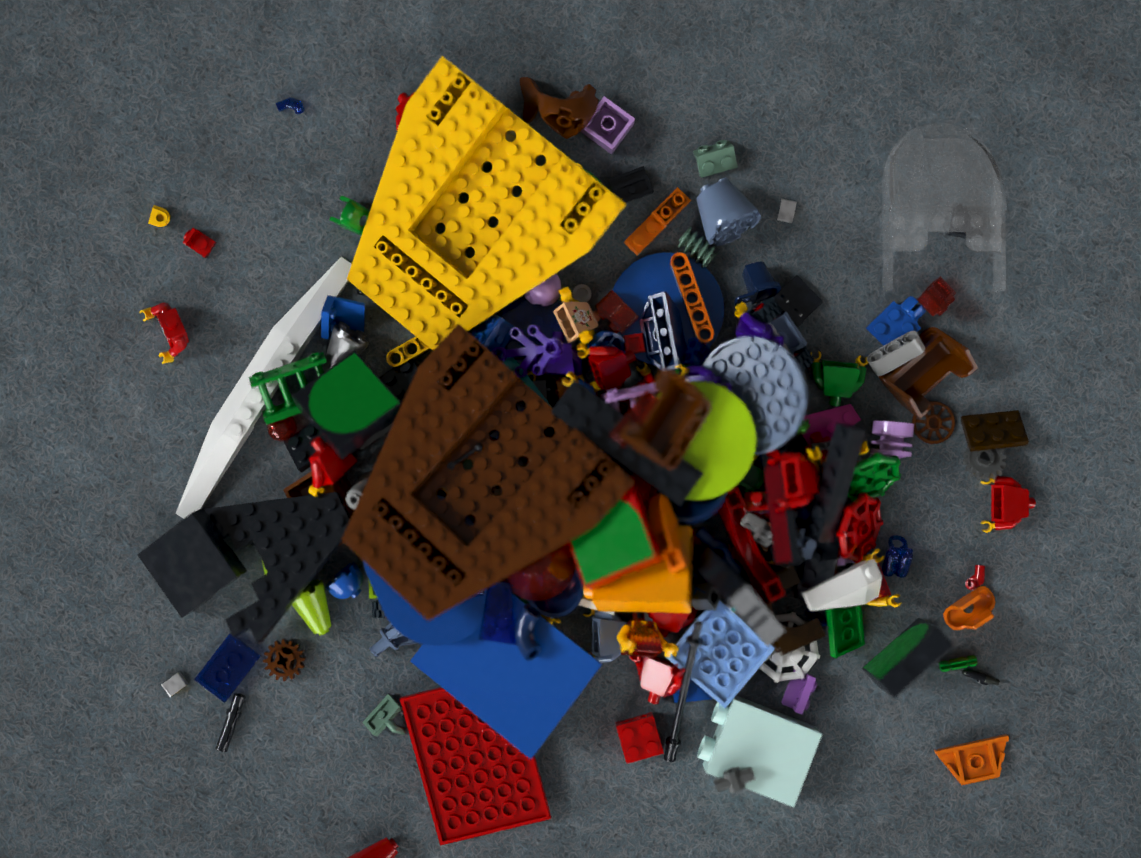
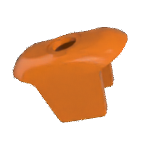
M980 586L946 608L943 613L944 620L953 630L965 628L975 630L994 618L991 611L996 603L995 597L986 586ZM973 604L974 608L972 612L965 613L963 611L965 608Z

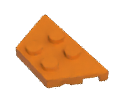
M1007 734L936 749L934 752L961 785L1000 777L1001 763L1004 761V750L1006 742L1009 741V736Z

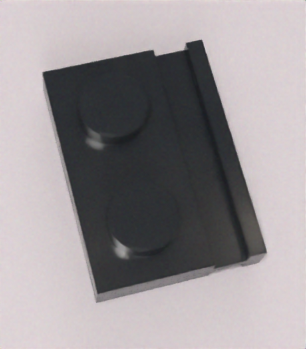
M644 166L608 179L612 193L625 204L654 192Z

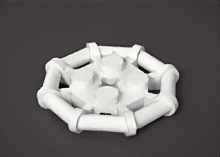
M795 612L774 615L778 622L788 621L787 627H793L794 623L797 626L806 623ZM817 640L809 643L810 651H805V647L802 646L780 656L774 650L764 662L769 659L777 666L776 670L774 671L765 663L759 669L771 677L775 683L795 679L803 680L817 659H820L821 655L818 652ZM803 655L809 657L800 668L797 663L802 659ZM793 666L795 672L782 673V667Z

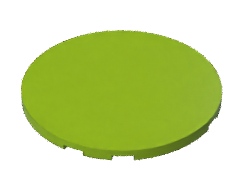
M690 381L710 401L711 411L682 457L703 473L685 499L705 500L724 494L737 485L745 476L754 458L756 433L749 411L732 392L714 383ZM661 393L654 397L645 408L638 424L640 427H642L662 395Z

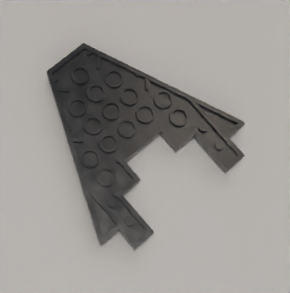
M330 492L317 494V497L307 495L204 509L218 528L222 538L231 537L236 550L240 551L254 543L268 573L251 583L258 601L225 619L232 637L236 638L251 630L256 643L261 644L343 542L341 539L351 518L339 493Z

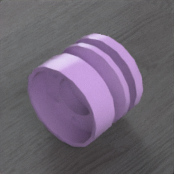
M873 421L872 434L880 436V440H873L871 444L880 446L879 449H870V454L880 452L882 455L897 456L899 459L911 457L912 452L903 451V447H912V444L904 442V438L913 437L914 424Z

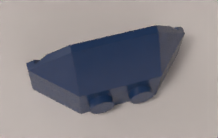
M667 292L650 295L646 300L647 303L639 319L646 357L660 371L662 368L669 371L679 369L680 367H674L676 365L682 366L687 350L680 311Z

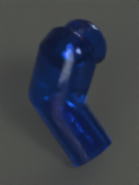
M292 97L276 103L279 112L291 108L295 110L296 114H301L305 110L302 101Z

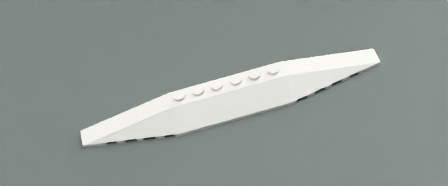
M340 257L272 328L212 421L176 511L178 516L184 519L192 512L203 508L251 434L262 411L266 408L259 387L251 388L249 377H252L257 372H266L298 361L321 325V311L327 295L339 297L348 283L347 277L352 263ZM277 380L265 383L271 399L279 388Z

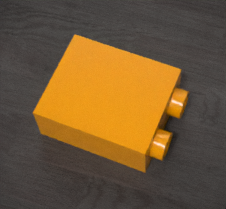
M680 526L676 529L690 563L689 566L676 573H671L665 557L662 555L664 560L654 565L627 573L618 580L594 590L584 588L585 599H592L598 611L691 613L693 564L691 562L694 556V536L691 526Z

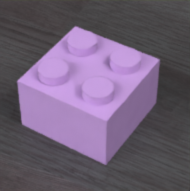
M604 96L597 105L593 117L581 133L612 155L634 125L635 118Z

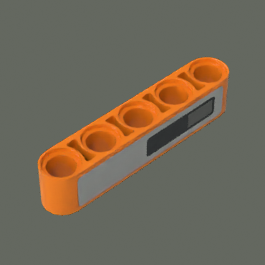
M675 253L671 258L670 267L695 338L700 344H708L714 337V330L691 265L684 253ZM681 258L684 261V265L677 267L674 264V260ZM687 276L690 278L691 283L683 285L680 278ZM694 294L697 297V302H688L687 296ZM696 312L702 313L703 320L696 321L693 318V314ZM707 330L710 334V338L706 340L702 339L700 337V331Z

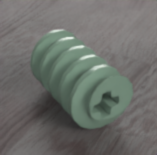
M690 226L678 240V248L680 249L685 246L684 253L691 251L690 258L697 256L696 263L703 261L701 267L704 268L708 266L718 252L714 253L715 246L708 248V241L704 244L702 243L703 236L697 239V231L691 234L692 227Z

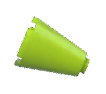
M319 579L313 580L292 606L314 634L323 635L330 631L329 628L332 625L324 583L322 580L319 581Z

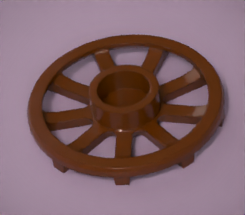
M930 401L931 415L925 414L926 420L916 419L917 416L913 415L912 424H914V433L920 440L928 444H939L946 441L952 435L955 428V418L947 405L937 401ZM934 405L942 406L937 415L934 414ZM946 409L951 417L941 419L940 416ZM952 420L951 429L943 426L942 422ZM916 423H924L925 427L918 431ZM940 428L949 432L944 438H942L939 432ZM929 429L927 439L920 435V433ZM933 431L936 432L939 440H930Z

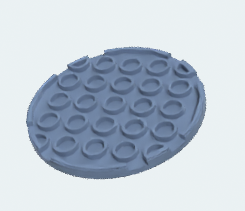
M760 337L735 338L721 344L710 353L702 366L713 371L715 376H720L722 383H730L732 393L741 400L750 413L756 433L754 455L771 452L787 443L797 432L804 419L808 399L805 377L795 358L781 345Z

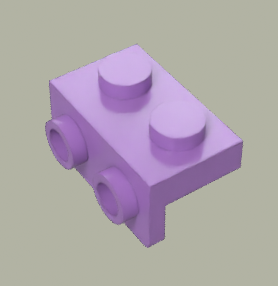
M807 673L803 680H789L781 701L782 705L792 708L799 714H803L804 710L806 711L809 707L810 693H813L816 689V678L812 674Z

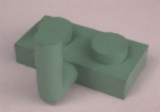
M387 694L362 722L377 737L386 726L394 733L406 734V728L398 726L393 722L395 716L402 710V706L390 694Z

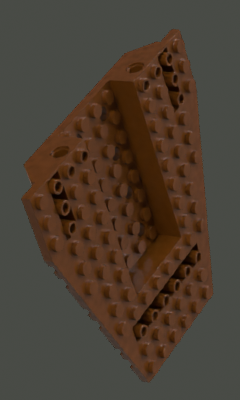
M458 323L418 367L341 540L427 621H430L594 528L635 482L577 429H573L551 413L553 410L551 406ZM519 401L526 403V409L522 412L516 410V404ZM548 427L555 429V435L551 438H547L544 433ZM493 430H498L500 433V437L496 441L490 439V433ZM481 443L483 445L481 451L477 450L458 463L455 469H448L447 464L449 462L456 461L475 448L476 444ZM522 456H526L529 459L526 467H520L518 464V460ZM467 459H471L474 463L471 470H466L463 466ZM499 485L502 488V494L496 497L492 494V488ZM441 488L447 491V496L444 499H439L437 496V492ZM470 514L476 518V522L472 526L466 524V517Z

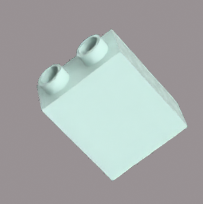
M737 695L726 708L717 702L711 717V721L718 724L713 738L706 735L703 737L697 753V758L704 760L703 767L705 772L720 778L724 776L723 772L727 769L739 767L740 770L751 767L755 780L745 783L746 789L794 807L822 733L816 726Z

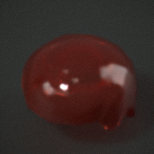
M291 416L268 424L269 436L278 442L289 440L297 430L296 420Z

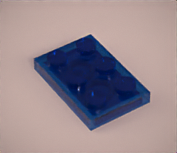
M230 633L194 680L225 703L257 663L261 655L239 638L232 637Z

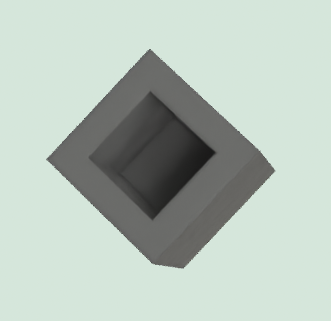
M693 583L692 606L696 610H716L721 597L716 588L711 583Z

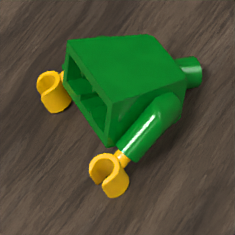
M818 351V358L814 359L811 364L813 379L817 387L823 391V394L830 396L829 405L840 406L841 397H852V394L857 392L864 384L866 375L865 365L868 364L867 357L865 358V363L860 361L861 355L856 358L855 363L821 360L820 363L819 360L822 354Z

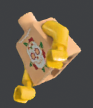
M565 287L558 291L561 295L562 304L553 311L568 343L580 339L581 343L588 344L593 339L594 329L598 327L600 314L597 311H592L587 302L573 299L569 287Z

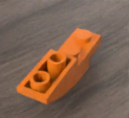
M677 187L624 241V244L638 256L691 202V199Z
M660 492L649 499V523L670 572L676 573L689 566L690 563L676 531L680 526L669 499Z

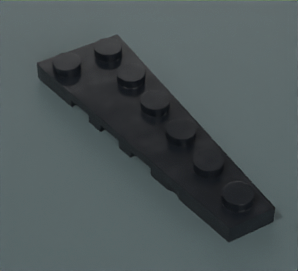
M848 496L846 498L844 508L846 506H849L851 498ZM843 508V511H842V515H841L840 522H839V525H838L837 530H839V528H840V525H841V522H842V519H843V516H844V513H845V512H844V508ZM836 535L833 543L816 542L817 546L812 558L806 560L800 577L801 582L798 584L794 594L795 598L806 603L803 592L837 574L838 570L836 568L838 559H840V545Z

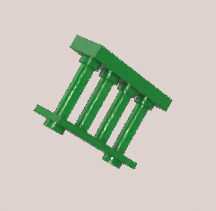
M324 352L312 353L307 358L266 372H257L252 377H249L251 388L259 387L266 405V409L262 411L266 425L302 413L296 407L284 377L296 373L302 389L308 384L303 370L314 367L317 376L324 373L322 364L327 363ZM277 380L285 400L283 404L277 406L273 404L265 384Z

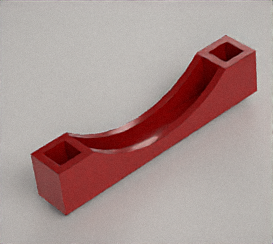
M736 487L729 490L727 498L719 510V514L756 597L764 605L786 596L778 576L772 571L761 555L751 530L740 524L747 512L746 504L739 488Z

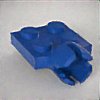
M913 296L908 297L899 305L892 301L866 329L884 346L909 331L918 332L921 329L917 323L918 319L926 312V309L922 304H918L912 310L919 302Z

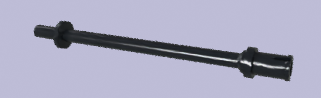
M695 621L692 635L686 637L687 643L690 644L685 665L686 671L683 675L671 736L667 737L665 741L664 760L668 762L676 761L677 749L681 745L678 735L697 647L702 646L704 643L703 639L700 638L701 621Z

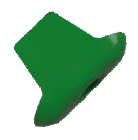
M340 196L339 199L346 203L341 218L339 220L330 217L329 220L346 230L362 236L365 224L361 226L360 219L364 215L368 218L370 210L355 200Z

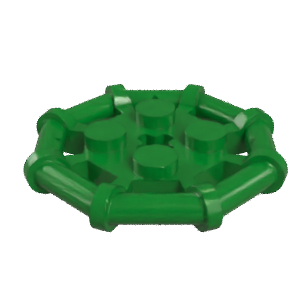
M878 452L874 453L872 457L857 462L847 494L851 498L850 503L854 502L858 495L863 492L873 498L886 495L885 492L890 486L901 478V473L899 472L900 459L897 456H886Z

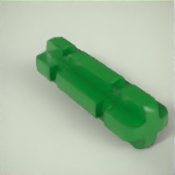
M970 655L967 658L959 657L949 659V661H940L939 668L940 671L946 672L950 671V669L957 670L967 668L968 666H977L978 661L975 655Z

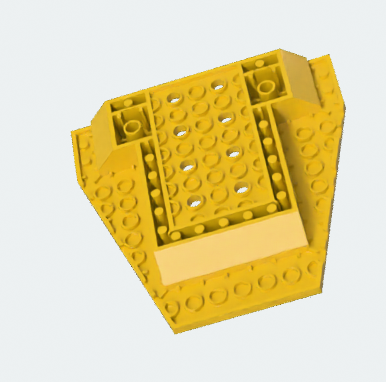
M442 56L406 104L347 280L434 351L458 323L466 331H470L479 323H482L514 300L558 273V271L587 254L626 204ZM510 131L516 133V139L512 142H509L506 138L507 133ZM540 155L546 157V163L543 166H538L536 163V159ZM486 162H491L492 170L485 173L483 165ZM516 186L522 188V194L519 197H515L512 193L513 188ZM462 193H467L469 200L463 204L460 202L459 197ZM491 217H497L499 221L498 225L494 228L489 225ZM439 223H443L446 227L445 232L439 234L436 230ZM469 247L475 250V255L472 258H468L465 253Z

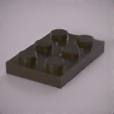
M1019 410L961 416V424L970 452L1028 446L1029 439Z

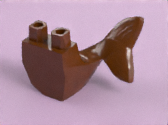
M520 78V87L524 98L523 121L527 124L534 120L539 110L546 124L559 135L568 139L577 135L587 126L597 109L599 99L595 96L596 89L591 84L584 86L580 92H572L570 97L566 99H559L541 92L532 78Z

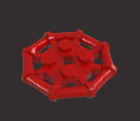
M863 492L858 495L854 502L844 508L845 513L840 528L836 531L841 558H848L858 563L863 560V557L871 549L876 547L875 542L880 527L884 523V520L881 518V501L879 498H873Z

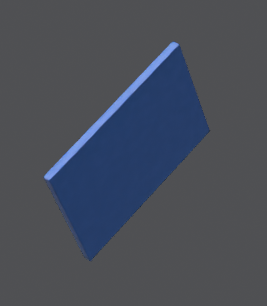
M497 582L492 610L479 629L469 637L453 644L442 646L423 644L410 662L529 759H532L602 666V663L542 616L537 621L534 630L535 639L542 650L535 659L527 661L522 656L515 638L516 620L522 608L527 604Z

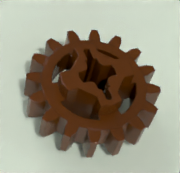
M284 638L281 643L279 640H276L274 645L268 646L270 651L264 652V655L268 656V658L264 659L263 662L268 663V666L264 669L271 670L269 676L275 674L276 680L282 677L283 681H286L288 676L292 680L295 678V674L299 675L301 673L299 668L303 669L305 667L302 661H305L306 657L301 656L305 650L298 649L299 643L293 645V639L287 643L286 638ZM285 647L291 649L293 652L287 651ZM275 652L276 658L273 661V654ZM287 657L288 661L282 662L281 659ZM297 658L296 666L293 668V661Z

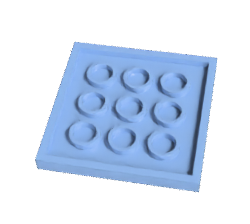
M719 600L716 610H704L695 620L702 622L700 638L703 639L704 643L702 646L697 647L691 679L726 708L775 648L771 644L767 647L741 618L732 613ZM694 623L675 644L679 648L677 655L673 656L671 654L670 657H666L674 665L678 664L679 669L685 668L690 646L686 641V637L692 635Z

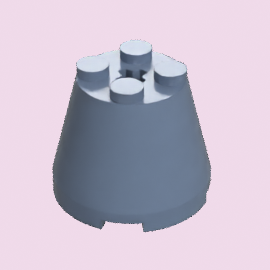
M727 177L720 179L713 185H704L700 189L701 193L696 198L705 236L710 245L715 243L716 246H722L741 237L740 234L744 233L748 227L754 228L761 219L758 209Z

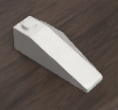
M874 559L861 561L802 594L810 611L865 605L879 597L882 575Z

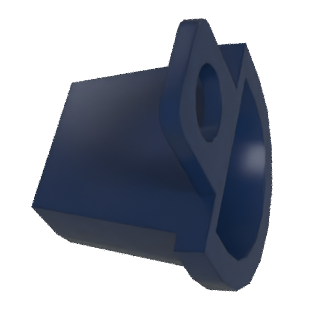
M764 262L745 265L742 275L748 294L736 297L734 303L735 306L741 302H751V304H754L779 293L781 290L780 283L775 282Z

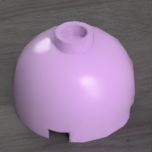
M555 274L525 293L524 296L534 305L542 304L545 307L552 305L559 298L560 293L558 291L561 290V280Z

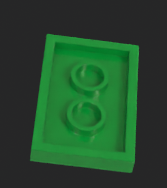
M861 605L826 609L830 656L838 658L865 645Z

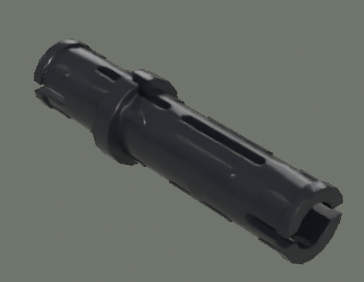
M234 693L230 708L226 710L227 716L215 747L219 751H228L237 720L242 715L241 709L246 699L243 694Z

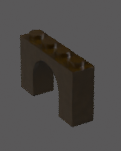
M792 565L774 572L778 576L784 590L801 582ZM751 583L748 584L750 590L755 594ZM773 602L764 604L766 609L775 618L772 610ZM818 618L798 627H787L779 623L785 632L772 642V646L775 648V652L782 656L826 635Z

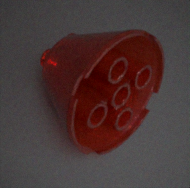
M569 542L502 579L504 584L512 593L526 600L543 601L557 596L568 586L575 571V559Z

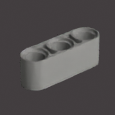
M909 331L870 353L867 361L877 376H882L921 355L925 351V345L916 331Z

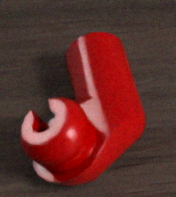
M975 565V574L965 582L968 590H975L984 583V565Z

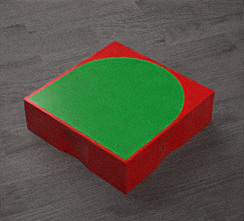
M634 485L631 486L594 528L569 541L584 588L590 590L616 581L627 573L642 570L664 560L655 534L649 526L647 513L638 488Z

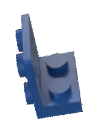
M327 295L321 311V338L329 339L335 325H338L340 321L349 325L350 329L354 331L360 330L364 332L366 304Z
M494 314L468 332L491 352L495 347L505 348L511 338L510 331L515 326Z

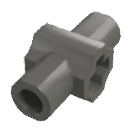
M733 767L723 772V777L714 779V784L717 792L729 789L730 793L738 792L746 787L745 783L755 780L751 767L740 770L739 767Z

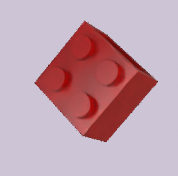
M652 712L615 722L626 764L664 754Z

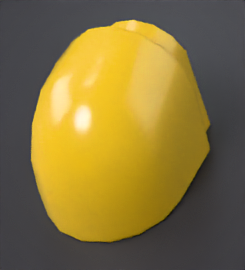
M154 204L148 224L164 227L170 221V214L167 209Z

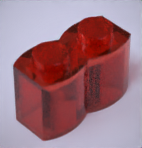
M940 276L925 289L917 301L932 316L936 314L940 316L955 300L954 295L956 292Z
M613 290L595 305L597 309L595 313L602 320L606 318L611 323L609 327L616 334L620 332L623 335L639 319L638 315Z

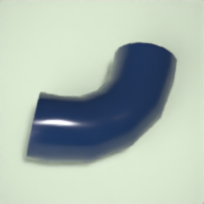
M525 605L522 608L515 626L516 644L527 661L535 659L542 650L534 634L535 625L541 615L537 609L530 605Z

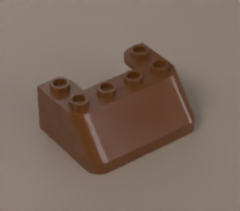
M936 327L927 328L919 335L925 345V351L921 355L885 375L878 376L898 402L919 419L927 414L931 408L929 401L924 396L951 372L960 378H965L978 369L969 349Z
M662 368L655 378V388L662 395L642 427L631 422L625 426L620 436L639 453L662 467L673 470L679 464L711 411V403L687 377Z

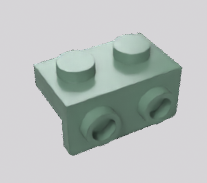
M720 140L714 145H702L697 150H693L701 178L738 167L734 146L730 141Z

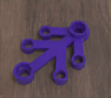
M531 325L528 328V334L536 337L543 344L537 346L523 334V330L520 327H514L510 331V336L513 339H517L526 348L506 350L504 347H495L491 353L501 362H505L510 357L526 356L520 366H517L514 370V374L518 378L525 377L528 373V367L536 356L545 353L539 363L532 367L533 374L540 376L545 373V366L550 359L557 358L562 354V342L557 338L549 339L541 332V328L538 325ZM534 327L537 330L536 334H533L532 329ZM516 330H518L519 335L517 337L515 336ZM554 344L557 348L555 352L552 350ZM501 351L503 352L502 358L499 356ZM538 366L541 368L540 373L536 370ZM520 368L523 370L522 375L519 374Z

